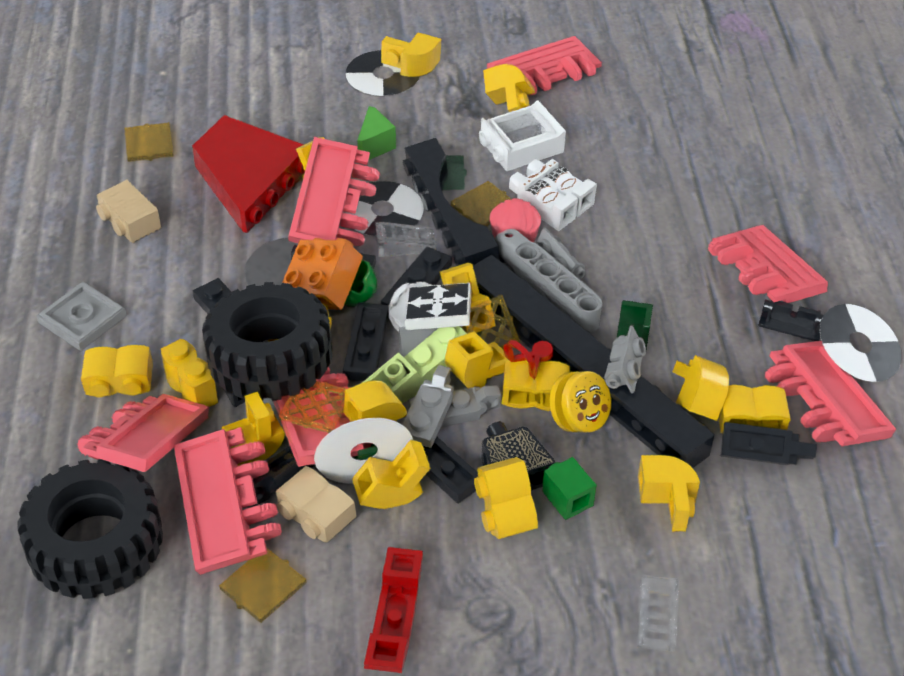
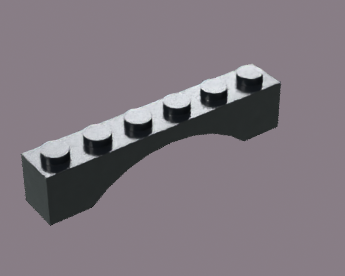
M433 138L405 147L406 159L403 160L404 170L407 176L412 175L414 189L417 194H422V202L426 211L432 212L431 216L436 230H442L443 242L447 249H452L455 265L459 266L465 263L475 265L490 255H493L500 261L498 244L488 227L462 216L444 197L443 187L448 177L446 154L438 140Z

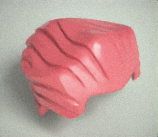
M512 198V200H505L504 203L501 202L491 211L490 225L494 239L499 233L507 229H514L519 231L529 241H535L541 224V216L537 209L530 205V202ZM507 234V235H505V236H506V237H512L513 235H512V234Z

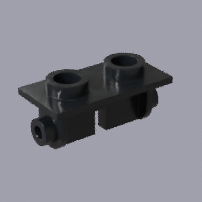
M765 299L758 324L759 327L811 341H820V323L823 317L821 310L817 311L799 306L798 312L792 311L793 304L782 301L773 302L772 300Z

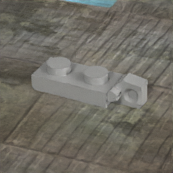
M438 365L433 374L432 381L425 379L402 424L409 430L414 441L422 442V445L432 448L453 401L452 393L454 389L450 385L451 368Z
M498 385L484 386L481 389L480 387H471L469 389L453 390V401L441 427L478 420L480 415L486 413L487 410L500 408L502 396ZM415 398L409 399V408Z

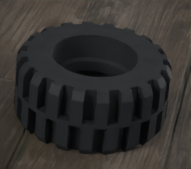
M264 282V285L261 286L252 284L246 286L244 290H234L230 292L228 298L222 297L216 303L215 308H211L203 323V341L211 376L221 388L229 393L233 391L234 395L239 398L245 399L246 395L258 392L262 401L266 398H271L272 401L282 400V396L286 395L293 397L298 395L301 389L305 388L308 390L316 383V379L320 380L331 364L333 349L327 309L314 294H309L306 289L299 286L293 288L288 283L275 285L274 282ZM278 339L270 342H260L264 340Z
M98 459L97 463H90L89 460L78 461L79 465L69 467L67 464L60 467L58 473L54 475L49 473L41 479L39 487L35 485L27 495L28 501L22 503L19 511L20 518L17 521L18 533L33 575L38 581L43 582L44 586L49 590L58 592L60 589L63 596L75 598L76 594H80L83 599L95 598V594L104 593V596L115 594V589L122 586L126 589L135 583L134 578L136 576H144L150 569L149 562L153 563L160 553L159 546L163 542L162 523L157 500L150 483L146 482L144 476L138 471H130L129 467L119 464L111 465V462ZM93 516H111L120 519V522L113 530L99 538L89 541H72L63 538L70 527L83 519Z

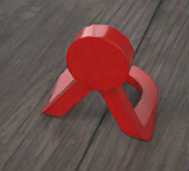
M515 340L508 341L503 347L504 356L509 361L527 360L529 376L534 380L540 362L548 361L553 356V347L547 341L535 343L531 352H528L522 344ZM512 347L519 350L522 354L514 355Z

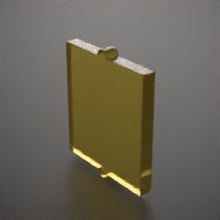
M169 122L151 125L146 123L143 126L124 128L128 162L140 160L153 161V159L174 156Z
M487 181L452 200L451 206L473 222L489 226L491 211L501 202L504 203L505 200L512 199L506 195V191L499 190L491 182Z
M268 548V554L249 559L219 585L220 590L236 602L238 609L243 608L260 623L307 583L306 578L289 566L288 560L280 559Z

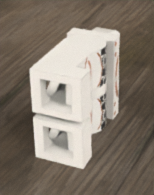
M535 159L527 167V177L519 172L510 177L509 189L518 194V199L530 202V205L534 206L540 213L541 220L557 231H560L575 220L576 216L579 217L594 205L597 184L590 179L582 182L572 176L566 168L558 167L559 163L553 159L546 164Z

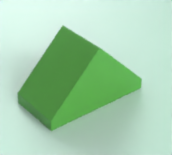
M368 107L357 140L358 150L370 152L369 160L396 149V127L375 107Z

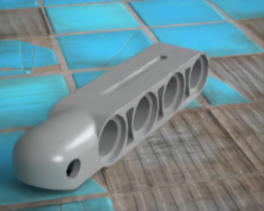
M507 229L495 237L499 248V257L514 269L513 271L516 275L526 280L542 296H546L553 305L563 313H567L584 330L592 333L599 328L603 303L598 294L538 244L529 241L519 231ZM507 234H512L513 236H512V237H506L505 235H507Z

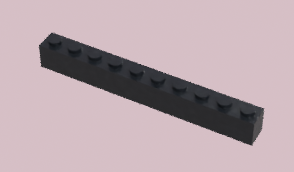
M493 255L473 265L479 293L489 297L493 316L498 322L531 349L539 341L549 342L553 347V356L548 361L569 365V372L592 371L604 379L608 363H611L609 358L612 350L605 347L589 331L584 330L567 313H563L546 296H542L526 280L521 279L505 263H501ZM643 376L637 379L634 393L630 392L627 385H622L615 389L608 387L611 395L609 415L654 453L676 457L689 464L692 468L710 456L714 434L709 428L698 422L681 405L672 401L662 393L659 387L652 385Z

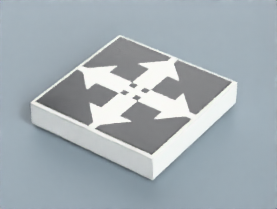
M470 283L408 287L404 319L406 330L470 325Z

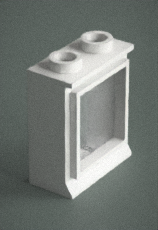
M536 101L531 106L488 120L481 118L479 139L484 147L486 146L492 153L495 161L499 162L506 171L528 165L535 159L542 160L563 153L566 131L539 101Z

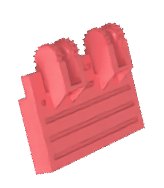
M576 36L487 63V69L502 64H510L519 68L534 87L535 93L529 96L537 93V85L543 91L551 89L552 83L566 79L567 74L574 81H578L582 78V71L588 76H593L596 74V68L602 66V62Z
M314 137L288 241L299 243L300 240H313L314 238L324 240L343 238L353 243L354 246L364 244L365 236L361 233L339 227L361 231L368 228L369 222L367 219L352 214H356L360 195L373 197L377 188L369 182L366 183L365 181L351 178L366 181H376L379 179L380 172L376 168L364 166L368 164L370 152L358 150V146Z
M764 225L713 238L709 244L708 251L715 257L717 256V260L722 265L735 263V266L741 271L738 280L743 285H749V290L753 295L767 293V296L773 302L782 300L783 302L791 303L827 292L828 281Z
M822 341L785 345L783 350L771 351L769 357L776 365L767 369L765 378L770 383L780 382L776 387L783 388L786 397L801 395L812 410L806 412L800 421L805 428L817 427L812 432L813 434H811L815 442L821 443L836 440L843 447L892 437L896 430L894 425L852 375L841 369L831 359Z
M329 366L321 379H316V383L308 390L303 388L298 395L293 397L286 395L282 396V400L273 401L298 467L315 464V451L322 439L334 429L350 422L344 414L345 390L351 388L348 387L347 376L342 373L330 374ZM373 443L356 445L351 450V457L358 456L357 452L359 450L366 449Z
M162 394L158 398L148 396L143 400V403L130 401L124 404L123 409L116 410L112 414L113 424L110 426V429L102 428V426L94 427L89 432V435H83L78 440L77 448L85 456L88 455L97 460L102 459L146 472L171 451L175 444L180 443L208 419L209 406Z
M241 427L227 432L224 429L174 445L195 571L200 575L268 554L265 541L278 537L282 533L279 523L271 522L251 529L249 527L251 524L277 515L278 510L274 503L257 505L243 510L245 507L258 504L253 479L266 475L269 467L268 462L263 460L241 466L237 465L238 463L262 456L265 452L264 443L259 441L231 448L245 443Z

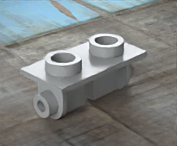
M543 227L536 244L578 279H582L586 274L584 264L578 262L574 256L570 255V252L561 243V239L558 236H553L546 227Z
M633 326L629 327L627 336L621 335L613 341L609 358L611 363H608L604 376L608 387L615 389L619 386L627 385L631 393H634L637 379L641 376L642 357L646 354L645 343L641 337H638Z

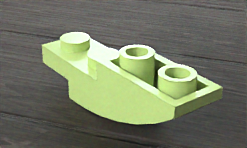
M460 326L438 328L405 357L398 352L362 383L372 380L382 381L389 386L400 402L404 403L417 395L425 379L432 381L433 374L438 365L447 367L445 355L449 340L467 333Z

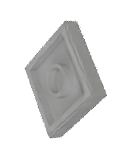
M81 282L36 316L39 324L82 351L127 315L124 307L85 282Z

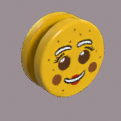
M592 371L562 374L555 381L550 393V410L554 421L561 429L567 432L589 433L600 429L607 421L611 410V395L605 380L599 374Z

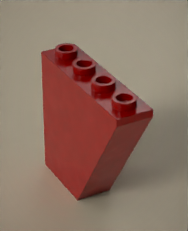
M226 115L222 116L192 145L196 169L240 229L245 233H248L255 224H258L263 216L272 207L276 206L279 199L287 191L291 190L294 183L305 173L296 148L304 144Z

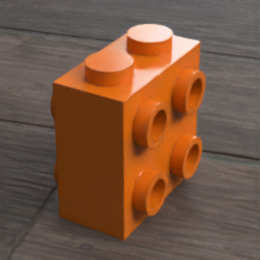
M321 238L300 240L282 283L291 284L293 288L299 286L306 289L309 294H314L322 304L328 305V309L342 310L363 256L354 248L353 243L343 238H338L337 240H324Z

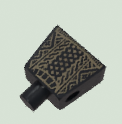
M501 421L489 425L486 430L489 437L482 441L481 459L483 466L517 457L525 462L531 491L543 487L544 471L556 462L532 432L523 426L508 431L505 424Z

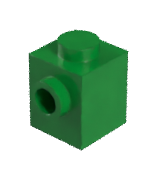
M573 457L563 462H556L544 471L542 492L565 520L594 506L597 485Z

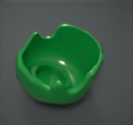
M362 259L344 305L350 307L358 306V302L365 303L376 293L378 287L377 278L370 262Z

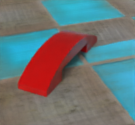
M387 548L382 573V588L373 632L370 633L364 669L396 673L403 672L417 604L423 561V551Z

